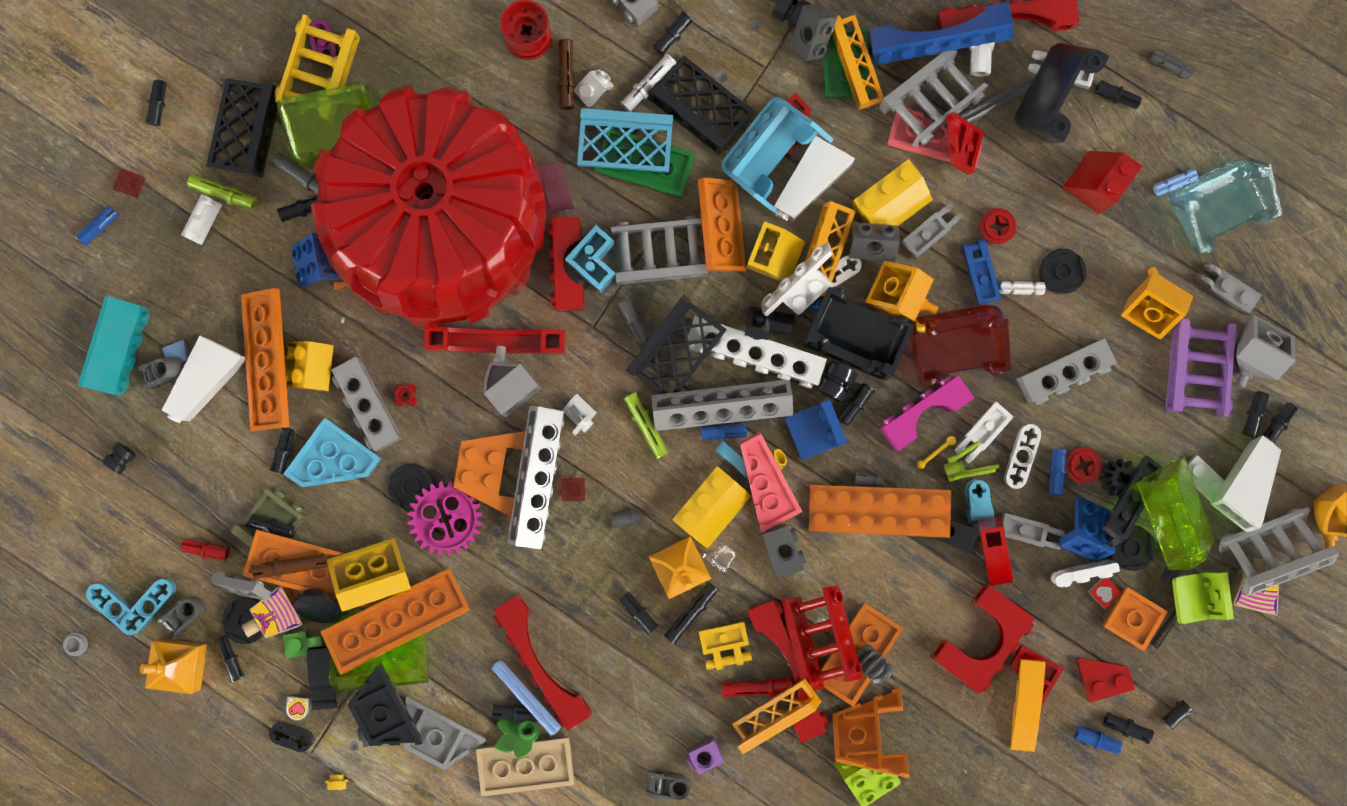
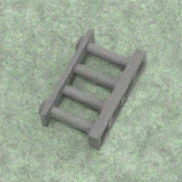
M956 50L942 52L883 98L879 109L884 115L890 110L896 111L918 135L912 144L914 148L921 143L926 145L933 139V134L947 123L946 116L948 113L954 112L958 115L970 104L976 105L985 97L983 93L988 85L983 83L975 89L955 67L953 60L957 54ZM941 70L947 71L968 94L961 102H958L937 79V74ZM925 83L927 85L930 84L952 108L943 116L920 92V87ZM908 96L914 98L933 119L934 123L928 128L924 129L903 105V100Z
M692 215L686 216L684 220L638 225H629V222L616 223V227H611L612 236L619 235L622 269H620V272L615 273L617 285L708 276L706 264H702V261L699 259L696 227H702L701 218L698 219V216ZM687 228L691 262L688 263L689 266H679L676 259L674 230ZM665 231L668 261L666 268L657 269V266L654 265L651 232ZM642 233L645 261L643 270L634 271V268H631L628 234Z
M1309 507L1303 509L1295 508L1282 517L1263 523L1258 530L1248 533L1245 531L1237 534L1229 533L1221 539L1218 548L1219 552L1222 553L1231 549L1247 575L1242 587L1246 596L1335 563L1339 555L1335 546L1326 549L1321 547L1305 523L1311 511ZM1296 525L1312 553L1305 557L1299 555L1283 529ZM1274 533L1289 556L1290 562L1284 565L1278 564L1262 540V537ZM1252 541L1267 564L1268 571L1263 573L1256 572L1240 546Z

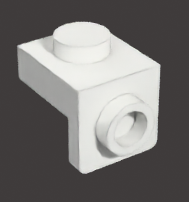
M601 70L590 71L573 91L587 107H591L605 91L611 90L614 85L610 82V77L607 73Z
M578 394L562 410L577 425L572 432L575 436L581 430L585 433L594 424L591 420L597 414Z

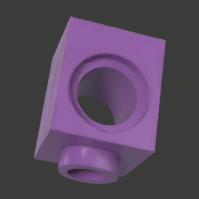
M714 737L688 749L689 756L686 759L691 770L696 769L698 775L724 763L723 756ZM700 752H708L711 756L710 759L706 762L699 761L697 756Z

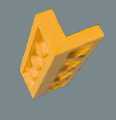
M839 15L837 16L832 37L857 109L861 110L880 104L884 96L856 15L841 19ZM852 23L855 31L852 38L846 35L843 25ZM851 43L861 48L862 54L859 59L854 57L850 46ZM858 65L868 69L869 76L867 80L861 78ZM866 86L875 90L876 99L869 101L865 90Z
M832 201L823 204L804 261L806 262L811 257L812 252L817 247H822L825 243L829 244V234L836 231L839 243L831 248L833 253L831 256V267L825 270L822 265L819 267V271L829 278L831 283L856 212ZM837 210L848 214L845 224L838 226L835 220ZM826 291L822 293L820 296L824 297Z
M804 678L732 723V726L742 739L737 746L742 754L816 711L821 700ZM801 687L809 696L805 701L795 698L796 690ZM778 701L790 702L789 710L786 712L777 709ZM760 712L772 713L771 721L759 720ZM744 722L754 724V732L748 735L741 724Z

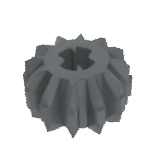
M866 644L856 652L862 672L874 683L881 685L894 672L893 666L871 645Z

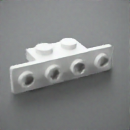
M825 243L822 247H817L806 262L800 263L789 278L783 279L772 294L769 293L765 296L761 304L762 312L765 316H768L782 302L796 314L800 315L832 285L831 280L818 270L833 254L828 243Z

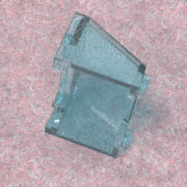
M1248 157L1234 160L1168 194L1170 206L1193 250L1199 254L1211 252L1217 245L1216 237L1246 222L1254 220L1261 224H1267L1283 214L1271 165Z

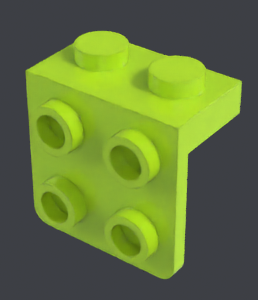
M1205 571L1173 578L1174 600L1179 624L1207 619H1234L1228 572Z
M836 761L833 762L861 806H868L900 784V780L896 775Z

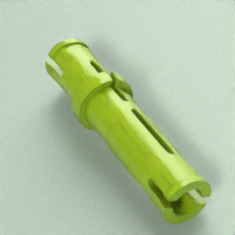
M191 174L188 178V188L227 201V204L240 205L249 210H254L257 205V196L241 192L239 188H230L195 174Z
M635 392L625 397L624 401L633 415L632 420L637 422L656 456L655 458L658 459L669 453L658 431H655V426L648 415L650 412L648 409L645 410L637 393ZM647 427L649 428V430H650L652 436L654 437V439H655L657 445L655 444L653 438L651 437V435H650V433H649Z

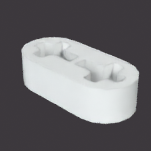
M849 255L840 259L836 272L838 271L840 275L835 278V283L832 282L830 288L837 287L855 276L861 269L860 259L849 258ZM847 260L856 263L855 271L848 269L843 272L842 268L847 265Z

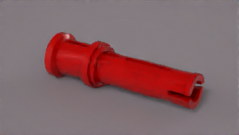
M788 676L785 679L768 677L762 681L722 682L723 697L767 695V697L773 698L792 686V676Z

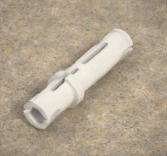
M665 54L641 82L632 87L633 90L620 102V105L627 112H632L642 99H647L648 93L676 65V61L669 54Z

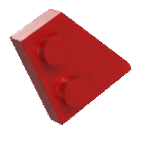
M1021 643L1010 664L1019 676L1020 659L1042 660L1046 662L1042 696L1043 705L1064 667Z

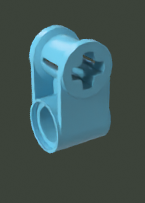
M969 480L964 487L968 523L973 525L978 524V520L994 518L989 486L981 480ZM976 486L981 487V491L977 494L972 492V489H976Z

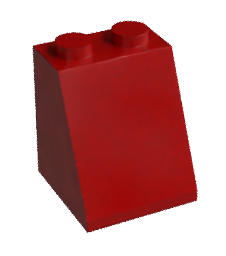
M1088 151L1062 188L1100 214L1117 203L1142 168V165L1124 152Z

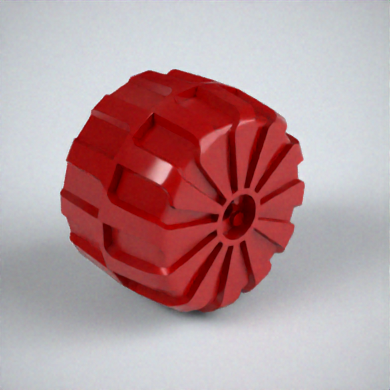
M412 85L389 90L380 100V104L366 111L356 106L341 119L340 137L331 150L320 149L313 168L319 188L317 202L311 204V210L320 243L331 267L354 294L383 315L392 313L406 318L417 328L437 329L441 324L467 320L470 324L490 317V310L507 296H517L530 279V267L536 251L541 250L543 246L546 202L539 169L529 149L521 140L517 129L501 111L478 108L475 106L469 92L448 86L436 89L429 94H416Z

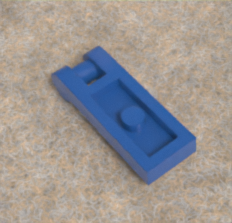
M985 239L977 240L973 244H961V251L965 258L977 306L1001 300ZM979 252L981 257L974 259L973 253Z

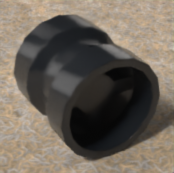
M116 442L112 447L113 451L111 454L106 455L102 462L112 471L122 474L126 469L125 464L132 462L136 454L126 445Z

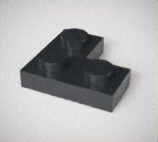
M749 306L744 336H749L755 340H767L769 329L777 333H792L794 315L772 311L768 316H765L762 308Z

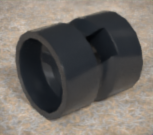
M778 0L771 16L781 22L788 21V26L796 29L803 5H811V3L806 0Z
M831 361L826 371L827 378H822L816 390L834 401L843 403L849 393L847 387L853 385L858 374L838 362Z

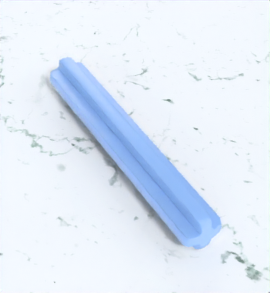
M499 660L492 667L496 675L550 735L556 734L560 730L561 725L503 661Z

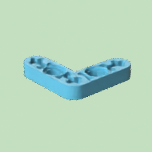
M171 579L157 580L133 607L105 583L91 585L87 589L86 597L95 608L123 633L134 635L142 632L174 596L176 585ZM167 584L166 590L168 593H163L158 598L154 597V595H158L161 592L162 588L160 585ZM102 589L101 596L105 599L102 597L96 598L97 593L95 590ZM146 600H150L154 604V610L151 613L143 610V604ZM114 602L121 606L119 615L112 614L110 610ZM139 615L142 616V617H144V618H140V619L135 623V626H136L137 628H133V629H130V628H129L130 625H131V623L129 622V620H130V621H131V620H135V619L138 618Z

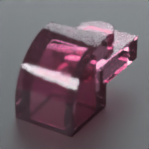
M557 162L539 167L552 215L574 209L562 163Z

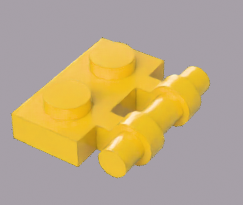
M744 621L699 631L703 654L713 653L714 659L705 661L707 670L714 668L721 670L723 666L732 664L739 666L743 665V662L752 660L750 651L741 653L740 649L742 646L749 645ZM734 650V655L720 656V651Z

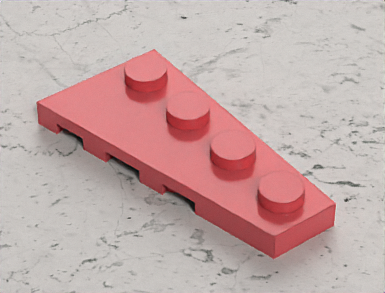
M903 103L905 108L924 129L934 123V121L924 117L925 114L918 110L913 111ZM895 111L887 142L888 146L951 163L947 128L941 127L933 134L934 137L926 145L921 143L914 148L912 144L918 135ZM982 145L980 146V150H979V153H978V157H977V161H976L975 168L977 167V164H978V160H979V156H980V151H981Z
M759 431L740 441L756 515L762 533L801 513L802 510L761 432Z

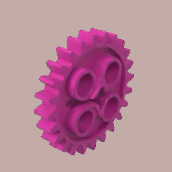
M440 481L439 488L437 489L433 484H430L431 491L429 492L424 488L421 489L424 496L415 495L414 497L418 503H410V506L415 510L414 512L407 513V515L413 517V520L407 522V525H414V529L409 534L416 533L418 535L414 542L421 540L423 542L420 547L421 549L429 546V554L434 549H437L438 556H441L443 550H446L447 556H450L452 549L457 554H460V546L468 549L466 542H475L472 534H480L475 527L483 524L477 521V517L482 516L483 513L476 512L475 510L481 505H473L472 502L475 498H469L466 493L452 488L451 481L447 487H444L443 482ZM453 497L458 501V507L455 510H448L446 508L445 501L447 498ZM437 499L440 500L445 515L450 514L451 516L448 523L453 532V538L449 537L445 523H439L438 519L441 518V513L436 504ZM426 506H433L436 509V516L433 519L424 517L423 509ZM459 518L466 522V529L462 532H457L453 526L455 520ZM436 527L442 528L445 532L444 538L440 541L432 538V531Z

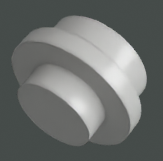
M81 633L69 634L63 643L65 652L71 656L83 654L88 647L87 638Z

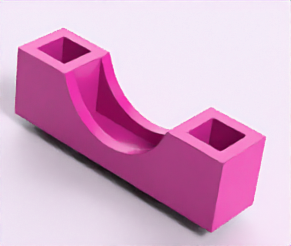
M950 375L939 382L940 387L935 391L932 388L928 389L920 395L922 400L916 404L911 401L901 408L903 413L897 417L893 414L882 421L884 426L880 428V431L894 451L901 450L918 438L916 432L917 420L927 408L937 406L945 408L950 412H955L974 399L959 375L953 378Z

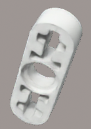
M1024 425L1018 431L1004 474V482L1009 488L1019 489L1027 482L1041 439V431L1036 425ZM1032 429V434L1035 435L1034 438L1029 439L1027 444L1032 445L1031 449L1027 446H1020V443H1026L1027 436L1024 435V432ZM1020 450H1025L1028 453V460L1025 463H1020L1016 458L1017 452ZM1013 464L1018 467H1025L1024 471L1019 470L1018 477L1021 478V481L1015 482V484L1010 479V475H1015L1017 468H1013Z

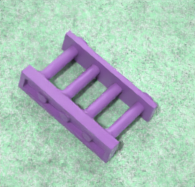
M1181 319L1172 328L1165 412H1183L1185 406L1216 409V417L1229 416L1233 407V401L1230 398L1234 350L1239 337L1238 331H1236L1237 324L1223 326V331L1192 328L1190 326V319ZM1192 337L1221 340V354L1190 351L1188 348L1189 339ZM1192 360L1220 363L1219 377L1188 374L1186 371L1187 362ZM1192 383L1218 386L1217 400L1186 397L1184 394L1185 385Z

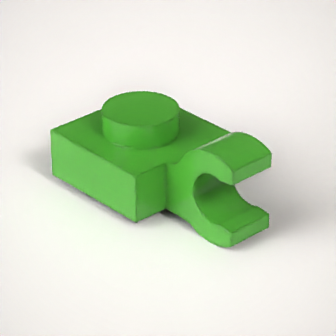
M308 631L283 635L286 658L307 655L306 650L311 647L326 644L322 635L309 637Z

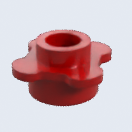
M411 383L408 386L397 384L394 387L396 398L394 403L396 406L401 407L406 404L415 406L417 404V399L415 398L417 387L415 384Z

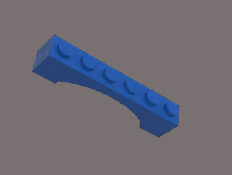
M1009 2L985 6V11L973 19L942 30L912 32L895 29L892 25L869 29L875 65L1013 39V21Z

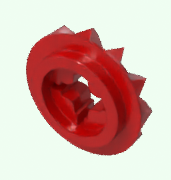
M993 208L987 211L980 219L979 230L982 233V237L989 241L990 244L1001 245L1013 238L1017 225L1014 216L1008 210ZM996 219L1000 225H1006L1000 229L999 236L996 229L989 228L995 224Z
M1086 447L1073 450L1068 454L1065 463L1067 475L1071 478V481L1079 484L1094 482L1102 472L1100 456L1094 450ZM1080 459L1083 462H1091V464L1085 467V472L1083 470H1075L1080 465Z

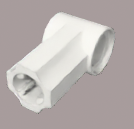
M995 42L968 47L971 50L970 75L983 77L991 74V55Z

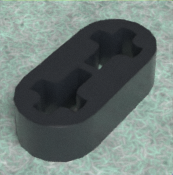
M278 722L269 730V738L273 743L297 752H305L314 744V735L311 731L287 722ZM282 727L284 728L283 733L288 734L290 736H283L281 738H278L279 734L276 732V730H279ZM304 735L305 741L308 743L300 746V741L294 739V737L300 738Z

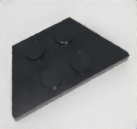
M382 662L379 663L348 703L353 717L369 746H382L383 744L396 746L401 743L423 744V739Z

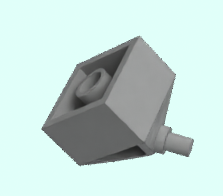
M1253 315L1238 333L1236 358L1240 369L1238 373L1240 376L1235 386L1244 389L1248 380H1251L1253 376L1279 380L1296 361L1295 337Z
M497 346L496 358H493V362L489 364L486 371L484 394L502 416L508 417L539 392L542 387L522 364L507 363V359H505L506 347Z

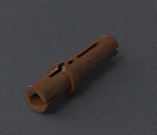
M571 39L559 40L560 82L557 83V88L560 90L559 108L562 110L574 108L573 90L575 89V82H573V40Z
M322 553L282 561L273 559V562L251 565L253 580L272 576L281 578V575L326 568L325 555Z

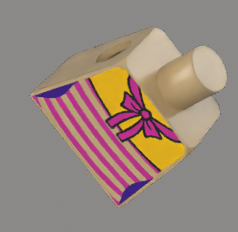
M1254 558L1252 566L1254 570L1259 573L1267 571L1268 566L1265 561ZM1238 569L1230 587L1232 605L1277 616L1279 585L1246 596L1242 587L1247 575L1243 569Z
M279 586L271 593L267 601L261 600L250 609L253 619L241 626L247 637L261 631L266 639L303 624L283 588Z

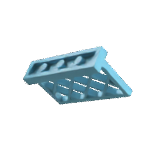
M581 108L577 166L669 173L673 115ZM585 126L596 127L600 134L590 141L585 135ZM612 128H618L623 135L613 143L606 133ZM634 130H641L646 136L638 144H635L628 136ZM656 132H667V140L658 146L652 139V136ZM604 136L611 145L600 153L594 146V143ZM627 138L634 147L624 155L616 145ZM584 139L588 142V144H586L585 146ZM649 139L657 149L646 156L639 147ZM591 146L598 156L592 161H584L583 152ZM665 146H666V154H665V152L662 150V148H664ZM614 148L621 158L615 163H610L604 155ZM635 150L644 158L638 165L631 164L627 159ZM660 152L665 158V166H654L649 159Z

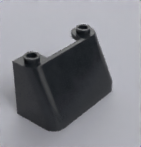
M1066 43L1053 45L1045 56L1015 114L1016 125L1050 144L1064 142L1070 132L1071 122L1059 111L1081 70L1090 74L1101 71L1110 56L1100 50Z
M828 287L806 334L803 345L870 376L887 381L894 375L915 325L910 323V319L902 315L888 318L849 301V298L845 295L846 291L843 289Z

